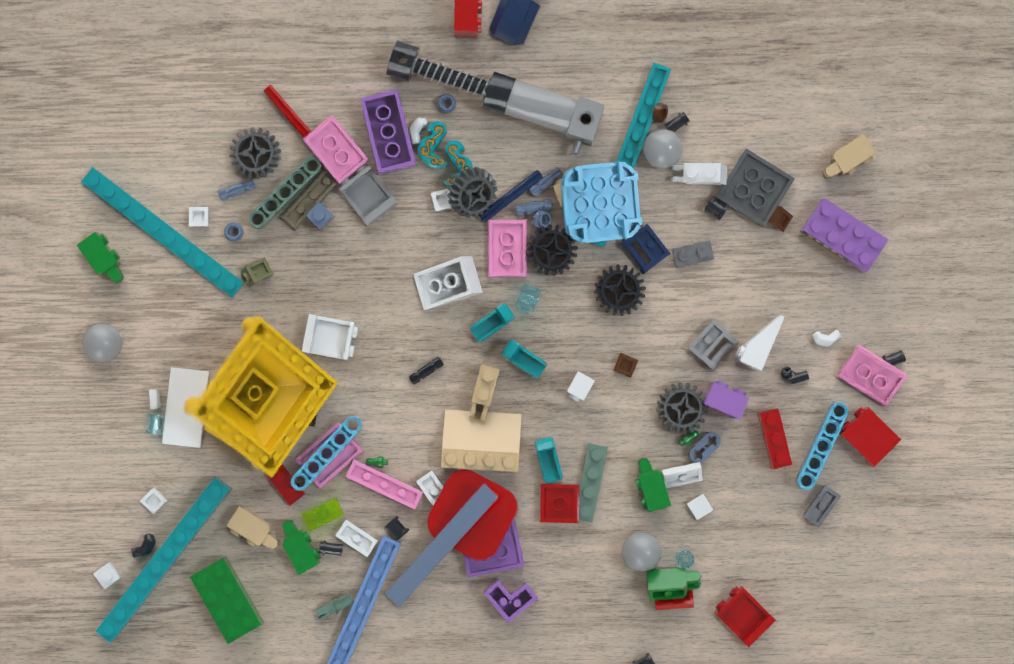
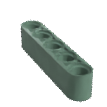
M308 157L249 215V223L256 229L265 228L321 173L322 164L319 159ZM317 162L318 168L315 171H310L308 169L309 163ZM303 175L304 182L299 185L295 184V177ZM285 188L290 189V196L282 198L281 191ZM270 202H276L277 208L274 211H268L267 209ZM257 215H262L263 222L260 225L254 224V218Z

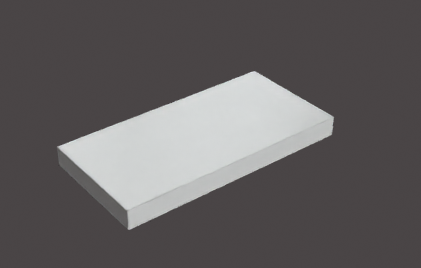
M171 367L162 444L201 448L204 425L185 413L184 404L191 397L199 398L209 384V371Z

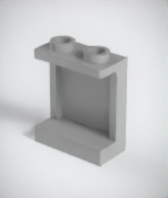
M363 166L355 172V177L345 179L340 184L342 187L339 190L369 227L396 206L398 202L371 167Z

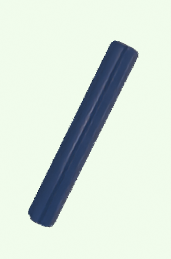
M538 170L533 172L495 201L494 205H490L489 211L484 210L483 215L479 214L480 219L483 222H487L540 181L543 175Z

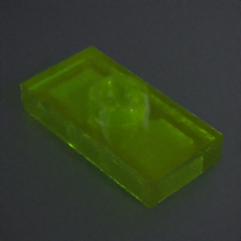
M337 497L302 514L309 531L345 515Z

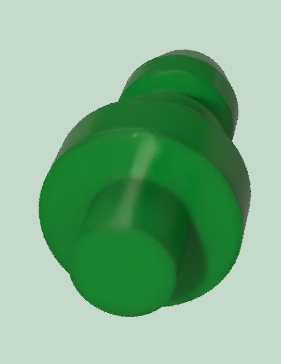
M694 430L691 434L682 435L681 440L678 441L680 446L684 444L686 446L690 445L691 441L699 436V432Z
M382 456L374 459L368 458L366 459V465L383 468L384 465H388V459H384Z

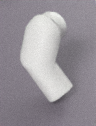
M416 118L409 128L412 145H418L421 142L419 132L428 125L425 118Z
M837 329L829 335L821 334L819 331L812 335V339L817 345L825 347L832 345L842 337Z

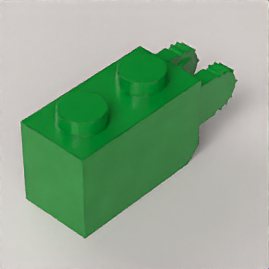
M94 232L77 244L96 273L107 274L112 281L122 282L124 276L118 267L121 264L118 260L120 256L114 249L111 250L107 245L109 241L103 233L100 235L98 232Z
M641 458L638 462L641 474L637 475L638 479L635 482L638 491L642 490L644 498H641L643 509H647L650 513L670 507L671 503L662 473L652 469L648 458Z
M286 520L282 527L287 538L283 540L282 545L298 575L320 564L319 559H321V555L317 548L313 549L310 544L312 539L307 531L304 532L303 529L299 531L293 521Z
M678 567L648 570L646 581L649 601L684 598L687 595V590L700 588L702 575L698 571L686 572L685 568Z

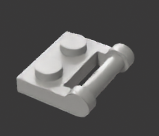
M713 319L688 349L714 371L717 368L718 362L739 342ZM725 337L728 341L710 360L707 355Z

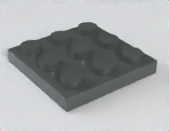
M745 149L728 176L726 185L722 186L715 198L765 228L795 178L750 150Z

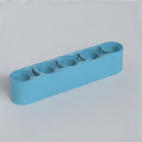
M833 403L828 408L796 476L798 487L806 490L814 487L848 415V408L844 403ZM836 406H840L843 410L842 415L839 417L834 414ZM829 423H832L835 428L831 434H828L825 429ZM822 440L826 443L824 451L818 450L817 447L818 443ZM812 458L818 460V466L815 469L809 466V461ZM805 475L810 478V483L807 486H803L801 483V478Z
M355 416L347 418L295 473L291 479L294 489H306L362 429L363 424L360 418ZM352 419L357 420L359 423L358 429L354 431L348 426L349 421ZM339 433L345 436V442L342 445L337 444L335 441V437ZM324 448L332 450V456L329 459L322 456ZM311 462H316L319 465V470L316 473H312L309 470ZM298 476H302L306 480L303 487L297 486L295 482Z

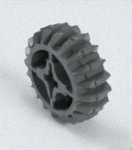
M251 127V133L249 134L244 129L245 136L238 133L237 136L240 140L233 139L232 141L236 144V147L230 146V150L235 151V153H231L229 156L230 158H236L231 164H239L235 170L238 172L243 169L241 172L242 176L249 172V179L253 178L254 173L256 179H260V173L267 177L266 170L273 173L274 171L270 167L272 165L274 167L279 166L274 160H281V157L276 155L281 153V149H275L280 143L278 141L273 142L276 138L274 135L268 138L270 134L268 130L262 134L263 129L259 128L256 133L255 128ZM257 138L265 140L269 144L270 149L260 148ZM251 140L250 147L241 152L243 145ZM255 147L256 150L260 152L259 154H257L256 159L253 155H251V153H254ZM270 155L268 162L260 167L261 159ZM241 158L252 159L254 168L245 166Z
M476 166L474 169L468 167L467 171L461 169V174H455L456 179L450 180L452 186L447 187L450 191L446 194L449 198L448 203L460 216L476 218L478 213L483 215V210L489 211L488 206L490 204L494 205L492 199L497 198L495 194L498 191L495 186L497 183L493 176L487 173L485 169H480Z
M679 382V389H676V386L672 384L671 388L673 391L665 388L667 396L660 394L664 401H657V404L662 405V408H657L656 411L663 412V415L658 416V419H666L662 425L665 426L669 423V431L676 427V434L679 433L680 428H682L683 434H686V428L692 433L694 432L693 425L699 429L700 425L697 422H705L701 415H708L707 412H702L703 408H708V405H702L705 397L699 398L703 392L699 391L696 394L697 386H693L690 390V383H686L685 388H683L682 382ZM683 392L678 403L668 402L674 394ZM689 394L696 400L698 409L689 406ZM685 403L684 407L687 408V411H683L681 414L677 407ZM667 408L676 411V423L668 416ZM686 414H696V417L691 422L682 424Z

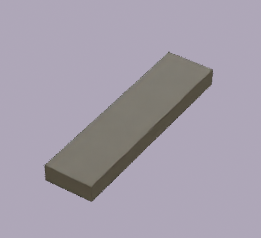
M325 169L281 218L294 230H297L308 218L306 215L318 202L322 203L339 183Z

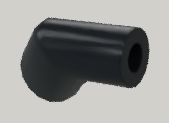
M786 366L781 371L782 378L791 384L809 380L807 370L796 373Z
M148 533L144 535L142 545L131 549L133 558L152 552L156 544L153 534Z

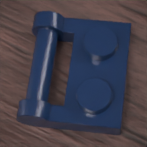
M648 223L640 228L633 237L627 238L620 244L640 267L639 271L642 274H645L670 255V252ZM634 240L649 257L650 263L646 264L631 243Z

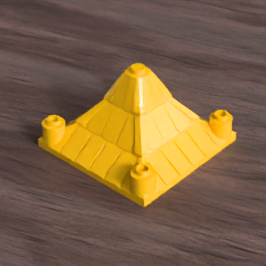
M248 317L243 321L241 327L244 333L243 338L238 342L233 352L228 356L199 398L191 397L185 402L184 411L252 462L255 468L273 477L338 382L261 317Z

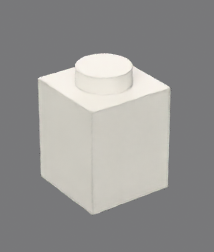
M578 371L566 391L570 393L568 397L577 402L580 399L584 401L595 380Z

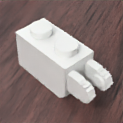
M684 163V165L672 166L674 171H683V177H671V182H684L690 185H726L727 166L722 163Z

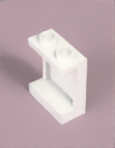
M309 314L302 352L349 361V357H353L355 346H352V340L357 337L358 327H355V322Z

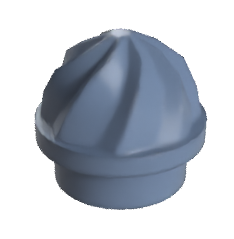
M538 211L532 217V224L539 230H541V227L546 229L552 221L550 214L545 211Z

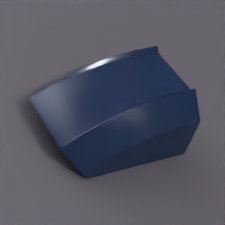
M501 0L489 27L493 36L513 45L524 44L539 12L540 5L532 0Z

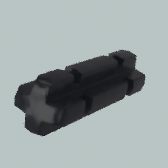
M435 358L432 360V363L429 362L417 370V373L411 374L409 379L412 384H417L420 382V379L426 378L435 372V369L441 368L444 365L441 358Z

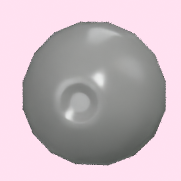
M667 129L656 130L645 140L643 145L644 156L654 167L669 168L675 165L681 158L683 145L673 131Z
M106 323L94 324L88 328L82 340V346L88 358L101 363L109 362L116 358L122 349L123 343L118 330Z
M638 532L630 535L625 540L622 546V557L628 567L634 571L643 572L651 570L658 564L661 559L662 549L656 537L650 533Z

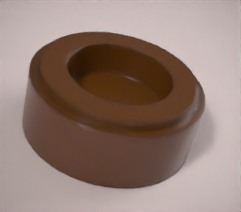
M656 104L652 114L653 121L659 123L665 121L668 114L666 104Z

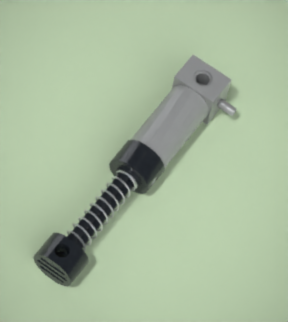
M398 40L395 43L386 75L409 82L412 75L416 73L417 77L422 75L424 79L428 77L431 78V81L433 79L437 80L438 84L443 82L445 86L447 84L452 85V89L455 86L459 88V91L464 89L466 93L470 91L473 92V95L480 94V97L484 100L483 108L503 115L507 114L567 134L566 138L574 140L571 150L572 154H579L582 143L589 146L592 145L605 106L604 104L580 96L577 100L495 71L492 78L486 81L484 77L478 78L477 74L471 76L470 72L465 74L463 70L460 72L456 71V67L449 69V65L443 67L442 63L437 65L434 60L432 62H428L427 58L422 60L418 56L419 47ZM403 58L408 60L405 64L399 63ZM582 118H587L590 121V123L584 125L581 123L580 120Z

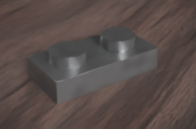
M710 241L672 249L676 268L714 260Z
M824 485L803 514V517L817 527H820L841 495Z

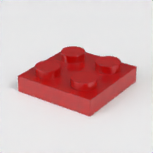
M541 484L540 522L579 523L580 485Z

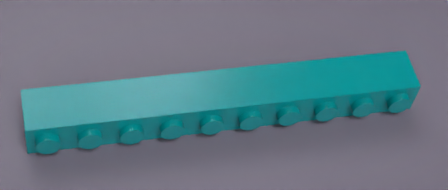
M214 477L95 632L110 643L116 640L233 489L219 477Z

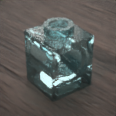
M524 283L515 304L518 306V310L526 314L529 311L533 312L542 290Z

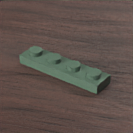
M591 443L588 445L580 484L579 520L593 522L608 447Z

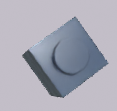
M320 202L306 215L321 230L335 217Z

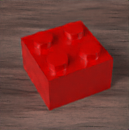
M455 0V38H478V33H482V18H478V14H482V0Z

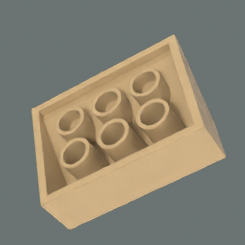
M445 409L441 458L442 468L518 472L522 414L487 412L485 421H482V412L476 411L475 416L471 418L469 417L470 411Z

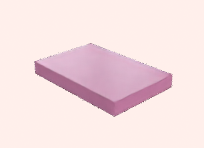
M333 115L303 138V141L339 184L369 160Z
M488 220V277H527V220Z
M859 344L837 374V377L885 407L908 376Z
M339 422L336 423L297 457L295 461L302 467L341 424ZM341 433L337 434L335 437L336 443L342 445L345 442V436ZM352 439L319 474L314 483L321 489L364 450ZM324 448L322 456L329 459L332 456V450ZM311 462L309 470L312 473H316L319 470V465L316 462Z

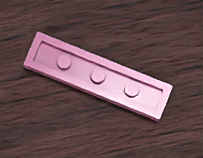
M355 459L346 474L347 478L414 510L423 494V491Z

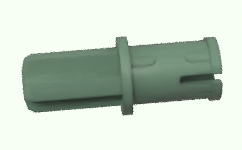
M346 594L334 601L330 600V603L315 609L317 617L321 621L334 613L338 614L340 610L354 603L352 596Z

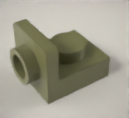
M265 257L245 266L241 270V278L249 288L274 274Z

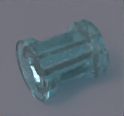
M148 414L149 424L146 433L163 435L161 430L162 420L165 418V415Z
M681 550L676 555V561L681 567L690 568L694 564V555L688 550ZM683 554L685 556L690 555L688 557V559L690 560L688 563H681V561L683 560L681 556Z

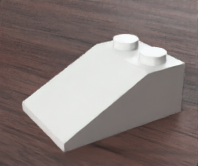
M461 256L413 274L424 310L483 293L472 256Z
M784 316L775 317L743 346H739L735 355L738 358L736 362L753 370L762 371Z

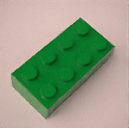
M227 556L190 576L191 581L227 644L264 623Z

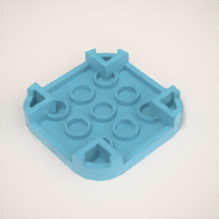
M624 162L581 165L572 167L565 172L561 179L564 226L566 233L571 239L584 243L627 239L633 237L638 231L643 219L640 217L637 184L639 177L630 165Z

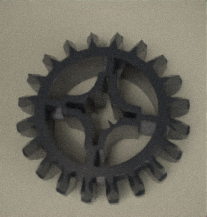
M549 224L548 231L541 227V234L535 230L534 233L537 237H529L534 243H527V247L532 248V250H527L526 254L533 255L528 258V261L535 260L532 267L535 268L539 265V273L542 272V269H546V276H548L549 270H552L553 276H556V270L563 274L562 267L569 270L570 267L567 263L569 262L572 265L575 263L570 258L577 257V254L572 253V250H577L578 246L571 245L576 241L573 239L569 240L570 236L564 234L566 232L565 227L561 232L558 231L559 225H556L555 230H552V225ZM552 235L549 244H537L541 238ZM558 236L566 242L568 251L558 247ZM555 241V250L559 252L554 253L551 260H549L550 254L547 247L550 248V245ZM536 250H540L547 255L546 264L539 260ZM555 256H566V259L561 264L551 266Z
M617 264L616 271L610 266L609 274L606 270L602 271L605 278L602 276L597 277L598 280L602 281L601 284L595 283L596 287H600V290L594 291V294H600L596 301L603 300L600 308L607 305L606 313L610 309H614L613 316L616 315L617 310H620V316H624V310H626L628 315L631 314L630 307L636 311L638 308L635 303L639 305L643 303L638 298H645V294L640 293V291L646 290V287H640L639 285L644 282V279L639 281L636 279L640 276V273L634 276L632 274L635 270L634 268L627 272V265H624L623 270H620V265ZM621 275L618 284H605L610 277ZM626 276L633 281L636 291L626 287ZM621 281H623L622 286L624 287L623 289H625L626 292L621 293L619 299L617 300V292H615V289L611 288H618L621 284ZM604 290L614 294V305L607 300ZM623 296L634 297L628 305L619 306Z

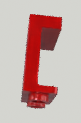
M860 407L854 413L855 418L851 422L846 421L843 424L839 435L844 437L866 459L870 466L875 467L902 439L869 407L864 409Z
M736 586L729 593L730 597L726 601L722 600L715 607L717 610L714 613L750 647L776 619L743 586L739 588Z

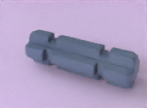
M558 167L555 168L551 174H547L538 181L537 185L534 184L529 191L536 197L541 193V190L544 191L556 179L561 178L563 172Z
M250 179L245 181V183L241 182L230 186L228 189H221L218 191L219 198L226 200L230 196L234 197L246 193L247 190H254L256 188L255 183Z
M547 199L543 200L544 202L525 203L526 205H523V203L516 204V215H524L525 212L531 214L542 210L551 211L553 209L552 201Z

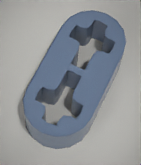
M713 432L705 434L690 449L689 458L695 463L705 461L719 447L721 442L719 435ZM715 436L716 444H711L706 448L705 445L708 443L707 438H712ZM704 448L705 450L701 453L702 458L694 459L693 456L695 454L693 451H699Z

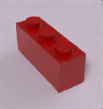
M779 408L757 413L771 469L793 465Z

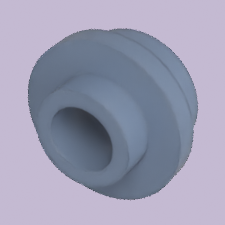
M443 94L439 97L437 106L441 112L450 113L456 108V100L450 94ZM444 101H450V106L445 107L443 105Z
M236 222L229 223L224 229L225 237L233 242L240 240L244 233L242 226ZM232 229H237L235 236L231 235Z

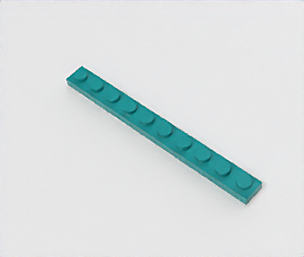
M653 63L616 162H624L633 169L635 168L653 120V110L660 101L671 72L670 68ZM607 241L590 243L604 248Z
M94 167L90 169L81 181L230 297L234 298L244 285L243 281Z

